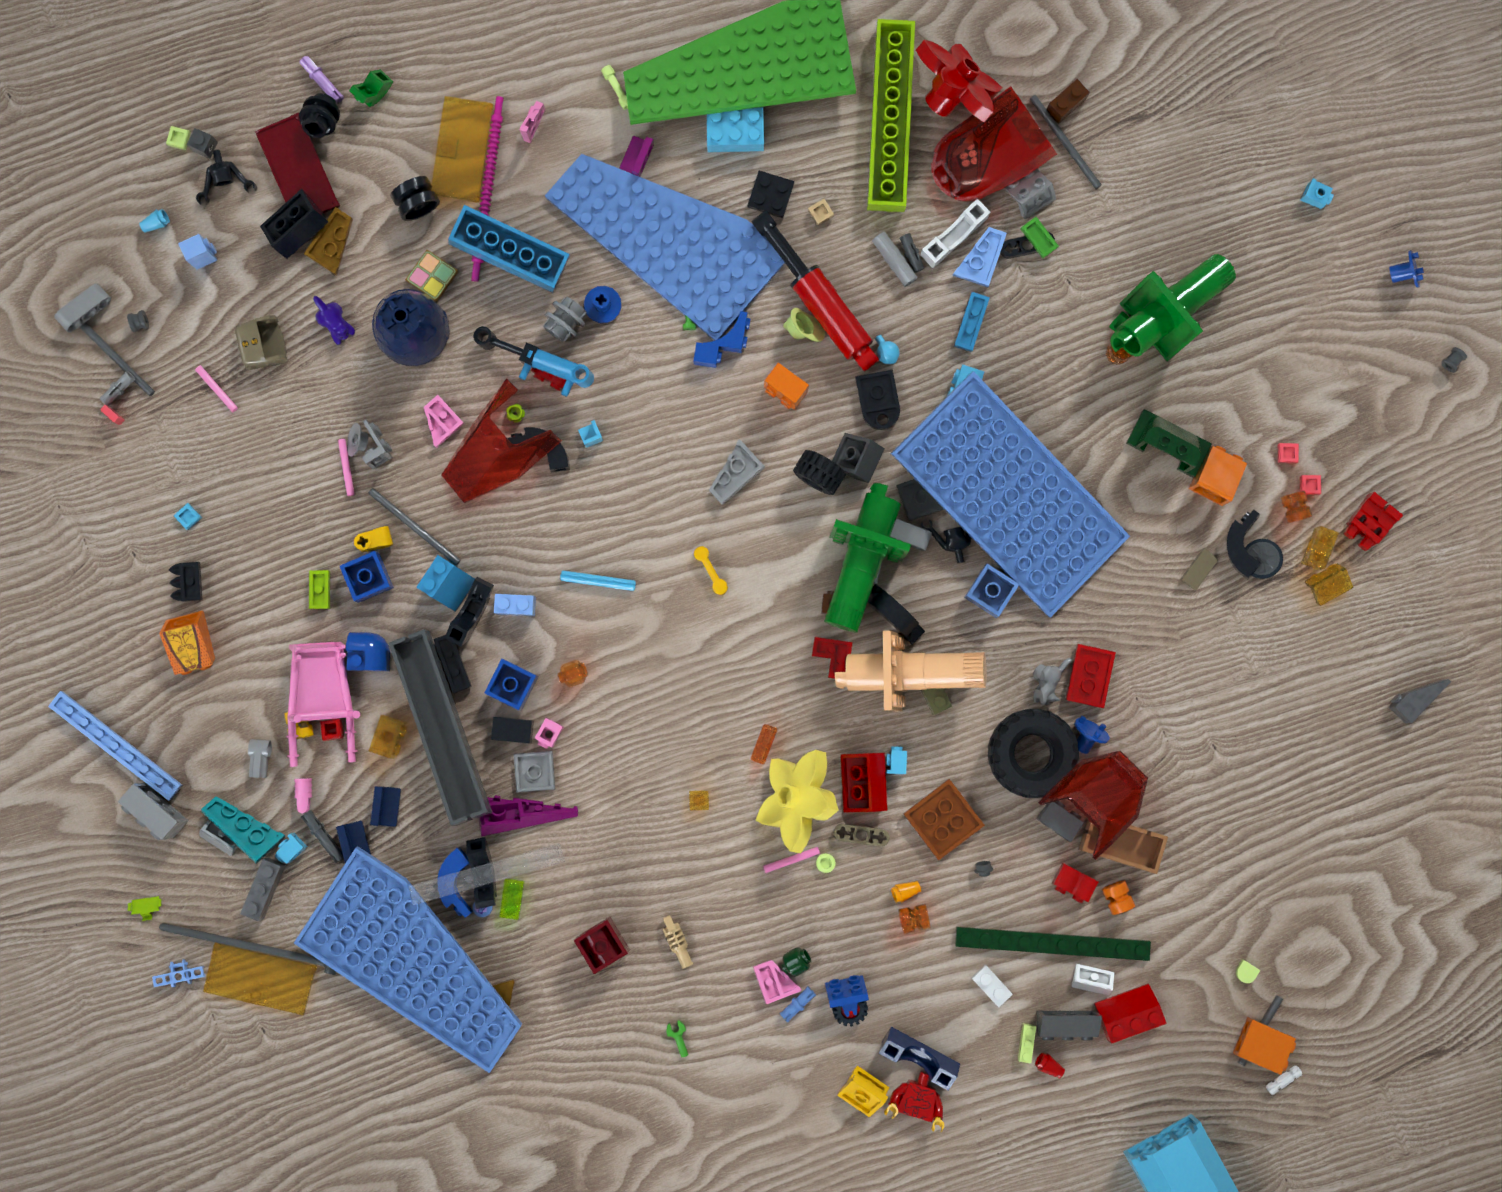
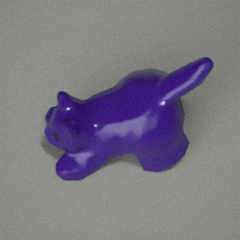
M313 297L315 304L319 308L315 315L316 321L319 325L329 330L332 339L337 345H340L342 340L347 339L349 334H355V329L342 317L343 311L338 303L331 302L325 304L319 297Z

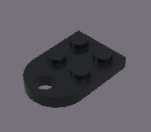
M893 370L855 376L861 412L866 424L876 430H885L892 427L900 415V404ZM885 415L888 418V423L885 425L879 424L877 421L878 416Z

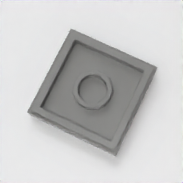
M553 751L514 754L516 792L555 790Z

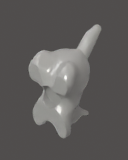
M1071 658L1064 660L1059 667L1041 664L1035 668L1033 675L1039 682L1033 696L1035 703L1040 701L1042 705H1049L1055 701H1060L1055 695V688L1060 681L1062 672L1072 662Z

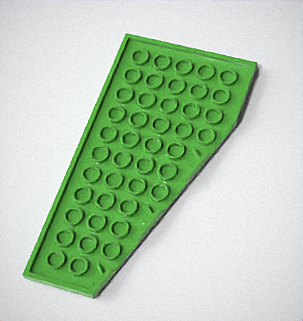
M840 0L782 1L623 72L630 125L856 94Z

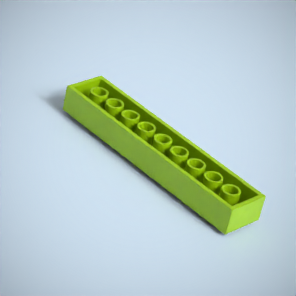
M877 19L867 210L905 212L915 21Z

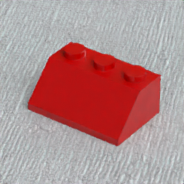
M885 752L840 754L843 812L888 811Z
M1149 984L1094 1003L1097 1013L1102 1016L1101 1024L1106 1038L1111 1044L1167 1024L1161 1006Z

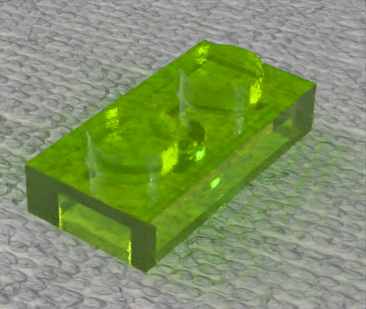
M505 878L500 918L519 920L524 880Z

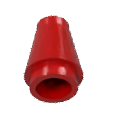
M1048 1053L1039 1054L1035 1061L1038 1071L1058 1079L1065 1073V1068Z

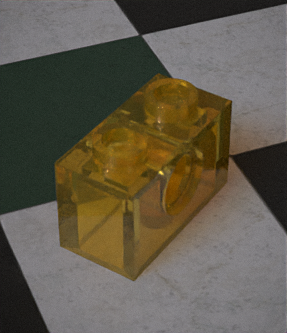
M1323 526L1314 528L1301 564L1318 571L1325 569L1339 533Z
M381 714L369 752L390 759L398 756L401 745H399L401 737L404 738L407 732L406 722ZM388 732L394 735V739L390 743L385 740V735Z

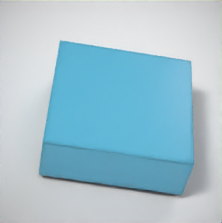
M189 503L174 515L186 530H189L202 518Z

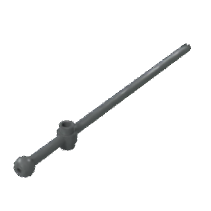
M165 923L159 926L160 930L324 966V973L336 975L335 970L311 955Z

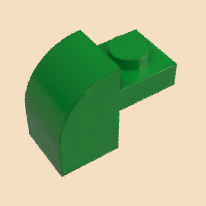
M381 69L369 72L363 83L352 85L349 92L354 95L358 102L372 107L386 95L394 81Z

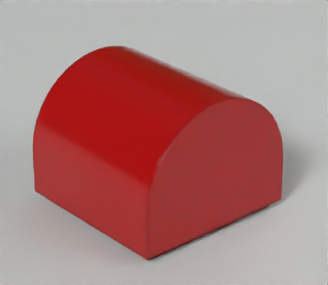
M341 719L320 721L322 741L342 739L344 737Z

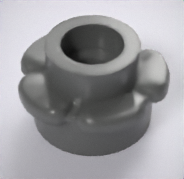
M980 861L975 864L976 869L974 872L979 873L981 877L989 876L990 872L993 871L990 861Z

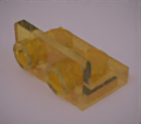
M1338 563L1328 566L1322 572L1313 574L1309 579L1305 580V584L1311 588L1316 603L1319 606L1354 588L1347 569Z

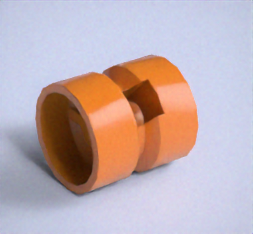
M1125 880L1102 888L1105 899L1110 901L1108 907L1112 915L1124 913L1135 907L1132 896L1127 894L1129 888Z

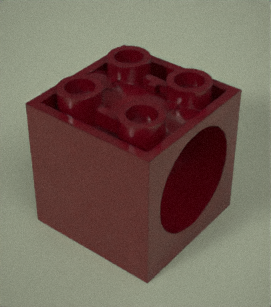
M611 917L606 918L574 939L575 944L593 974L627 955L630 951Z

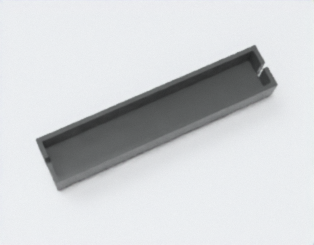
M423 629L408 635L409 638L402 637L388 644L450 825L458 826L471 821L472 818H479L490 814L492 810L431 633Z

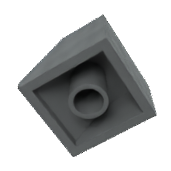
M844 433L832 461L840 466L847 476L869 483L885 448L871 439Z

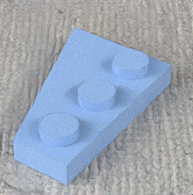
M988 227L952 276L989 287L1007 233Z

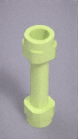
M611 65L605 66L601 70L604 78L609 80L623 110L628 109L627 96L615 77L614 69Z

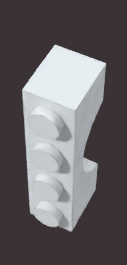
M978 199L975 200L946 231L935 237L922 249L920 256L934 269L985 222L991 212Z

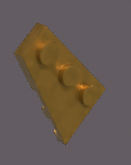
M335 207L327 219L328 223L318 232L304 252V255L337 276L353 219Z

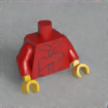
M920 1071L917 1082L908 1079L907 1083H902L892 1092L889 1106L884 1111L885 1115L891 1110L893 1112L892 1119L899 1112L928 1122L934 1120L931 1127L933 1132L935 1125L941 1127V1132L945 1126L942 1121L943 1105L940 1094L936 1092L935 1087L928 1085L930 1081L928 1073Z

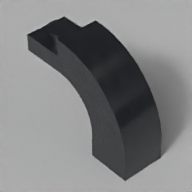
M526 427L524 428L525 435L522 436V433L511 434V437L506 438L509 448L530 445L542 448L548 456L551 473L570 470L568 455L564 447L551 433L540 428Z
M1254 509L1251 513L1247 512L1242 517V524L1235 520L1227 536L1229 560L1235 570L1247 580L1260 566V562L1246 551L1243 542L1248 530L1260 517V514Z
M479 577L474 579L463 607L449 625L445 639L461 647L464 645L479 623L489 603L494 587L493 584Z
M877 584L872 587L867 602L869 606L893 625L908 643L913 645L925 630L885 590Z
M486 837L467 840L466 850L473 875L476 909L496 905L497 889Z

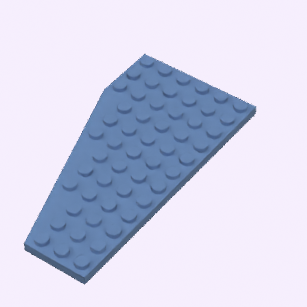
M581 154L545 195L548 201L683 315L690 318L696 326L714 341L721 338L739 317L740 311H744L785 264L766 237L762 236L747 219L584 154Z
M357 846L294 944L490 1073L522 1026V1022L407 878Z

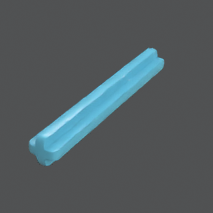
M562 571L560 575V580L565 582L634 591L636 587V581L570 571Z

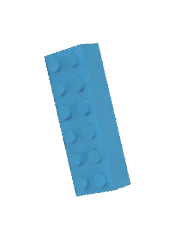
M466 205L463 206L448 238L449 245L552 293L557 286L570 255Z

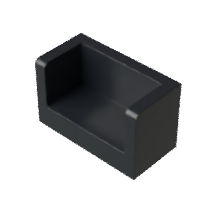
M493 717L491 740L532 744L534 721Z

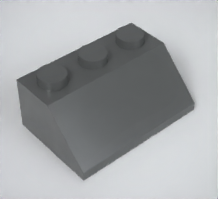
M1037 1011V1035L1042 1037V1040H1054V1037H1062V1040H1073V1037H1081V1040H1093V1037H1099L1102 1016L1096 1011Z

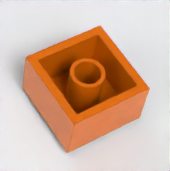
M777 363L765 379L764 388L769 396L779 398L781 400L780 403L784 407L795 410L808 393L809 384L780 363Z

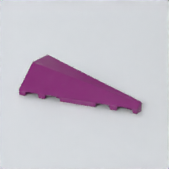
M495 795L494 798L487 797L492 813L479 817V826L482 837L577 817L578 808L577 806L573 808L561 807V804L557 803L554 806L544 805L542 801L519 798L506 800Z

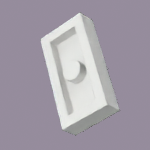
M986 965L972 977L976 984L998 1007L1013 995Z

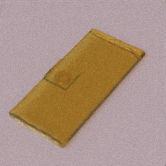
M445 96L431 190L437 196L467 200L475 203L479 202L491 113L493 110L492 103Z
M215 943L203 992L304 1015L317 966Z

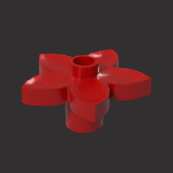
M923 40L917 47L916 52L923 63L936 74L932 81L933 88L925 96L928 106L938 115L947 117L962 102L975 117L985 122L994 111L992 100L1003 87L980 70L962 44H955L947 51L932 41Z

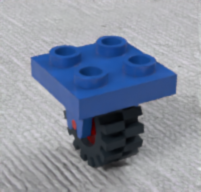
M853 975L841 980L833 979L825 983L830 1008H832L834 1018L839 1024L843 1022V1026H847V1023H849L850 1027H852L854 1022L859 1025V1020L862 1022L865 1020L864 1016L868 1014L866 1001L869 998L863 975Z

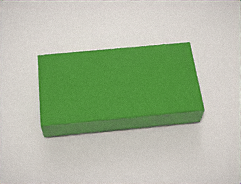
M1037 217L1020 228L1042 259L1059 247Z

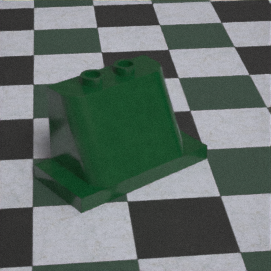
M1145 409L1142 410L1126 444L1141 452L1149 444L1180 460L1181 462L1177 470L1192 478L1196 477L1212 443Z

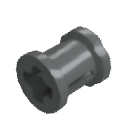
M1453 347L1452 353L1441 361V365L1452 373L1456 372L1457 366L1462 360L1464 361L1467 358L1466 353L1457 347Z

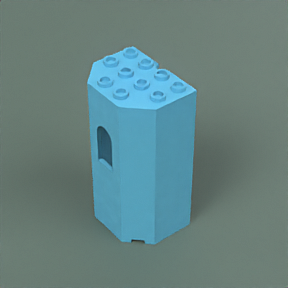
M1192 1114L1164 1128L1159 1134L1150 1136L1123 1151L1145 1192H1239L1201 1122Z

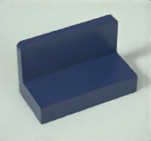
M375 786L370 825L397 826L401 796L400 788Z
M362 820L336 827L345 863L357 846L371 855Z

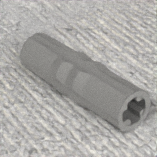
M886 232L880 233L872 240L904 287L910 285L918 278Z

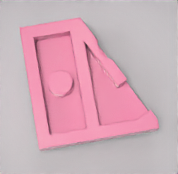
M772 960L753 966L765 1004L801 991V988Z

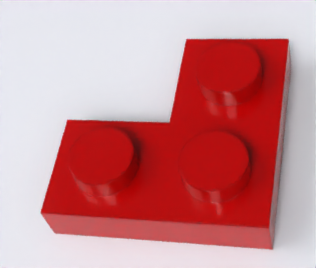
M814 637L812 656L831 659L828 678L835 679V672H846V658L848 654H851L853 642Z

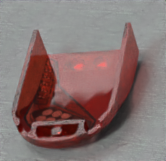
M1011 86L992 100L994 111L985 122L972 114L944 135L936 145L931 163L932 176L939 189L950 198L965 202L982 199L1022 179L1057 155Z

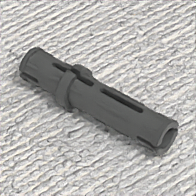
M312 810L301 816L311 830L310 833L315 835L327 853L332 857L335 864L343 859L342 851L324 828L325 825L320 823Z

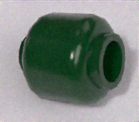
M797 947L783 955V963L781 965L786 974L790 973L796 977L810 968L812 960L805 949Z

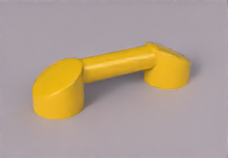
M704 546L697 547L694 551V557L697 561L702 562L713 581L712 588L714 593L717 595L725 594L728 585L716 573L709 560L708 549Z

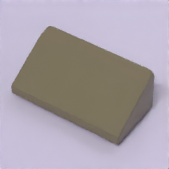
M1203 548L1180 580L1196 591L1218 559L1206 548Z

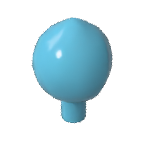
M878 335L875 338L879 345L877 357L884 364H895L900 355L899 347L894 342L885 341L882 335Z

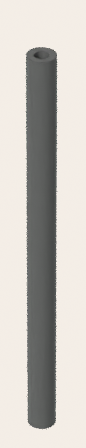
M1033 95L1030 98L1032 104L1095 189L1099 188L1102 184L1038 97Z
M86 322L80 326L124 372L128 371L135 377L134 382L148 396H152L155 393Z
M374 488L368 492L371 497L454 565L459 564L461 560Z

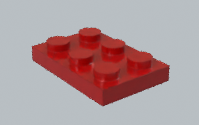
M1077 644L1065 700L1104 709L1116 652Z

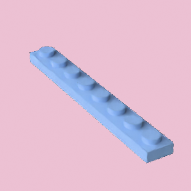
M60 691L48 706L168 801L172 800L183 786L63 691Z

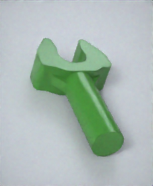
M677 1020L679 1030L677 1032L673 1031L671 1024L668 1023L666 1033L668 1037L675 1038L680 1056L683 1058L688 1056L682 1037L686 1027L683 1022Z

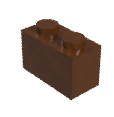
M1076 79L1049 103L1047 111L1059 124L1087 99L1090 92Z

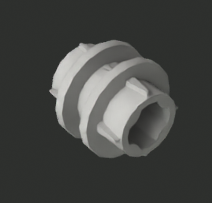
M564 297L560 303L554 301L553 306L557 310L554 314L550 312L544 314L547 318L543 325L544 329L562 342L566 341L570 336L575 338L577 333L573 329L576 325L584 327L585 322L582 319L587 313L586 310L569 297Z

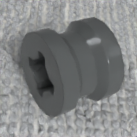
M144 310L139 311L137 314L130 313L127 315L129 326L133 332H137L141 328H149V321Z

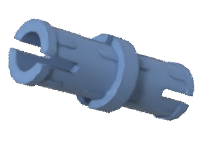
M809 986L797 998L794 997L792 1002L780 1012L785 1021L789 1022L799 1011H803L805 1009L804 1006L816 996Z

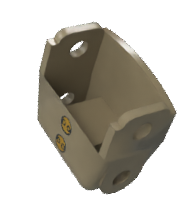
M275 315L256 318L236 326L235 334L243 364H245L246 370L271 367L288 362L284 337L277 323L279 322L278 318Z

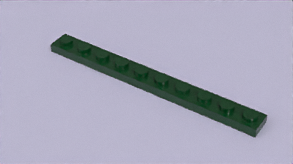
M956 926L955 946L1150 961L1151 941Z

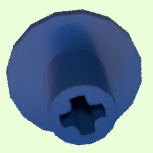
M1410 250L1408 251L1409 262L1390 266V275L1393 283L1413 278L1415 286L1419 288L1420 280H1424L1423 274H1421L1424 273L1423 267L1417 269L1415 258H1419L1418 252L1413 253Z
M597 286L591 289L584 300V309L587 312V316L598 323H609L615 320L622 308L619 294L613 288L607 286Z
M1084 716L1075 720L1074 725L1080 732L1077 738L1079 752L1088 754L1095 742L1105 744L1110 740L1108 733L1105 731V724L1099 726L1087 720Z

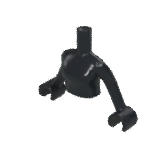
M214 150L215 163L207 167L204 190L196 195V200L201 205V198L205 197L206 202L209 203L208 193L212 177L214 186H224L234 182L232 172L244 184V189L248 193L250 185H253L255 191L257 186L253 181L247 180L232 162L222 161L220 150Z
M929 520V528H925L923 522H921L920 527L932 532V536L945 551L955 552L957 564L965 562L962 550L971 544L972 538L967 532L965 537L962 527L943 531L946 538L945 543L943 538L932 527L933 523L931 520Z

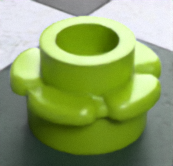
M519 404L510 405L506 410L507 419L514 423L520 422L525 416V411Z

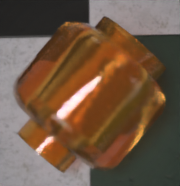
M578 660L562 664L558 673L560 682L565 683L569 688L584 683L588 676L585 664L583 662L580 663Z

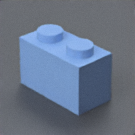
M200 234L178 243L186 261L196 270L217 261L215 256L217 251L213 243H210L207 238L204 239Z
M495 594V614L535 616V596Z

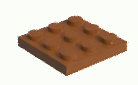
M950 779L946 780L903 813L938 861L985 826Z

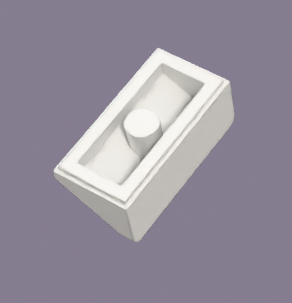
M1076 964L1072 980L1073 988L1104 995L1111 994L1113 991L1114 972Z

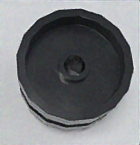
M418 176L406 180L394 188L390 195L394 204L399 206L398 212L404 221L419 219L431 213L440 204L437 194L431 191L432 185L426 176Z

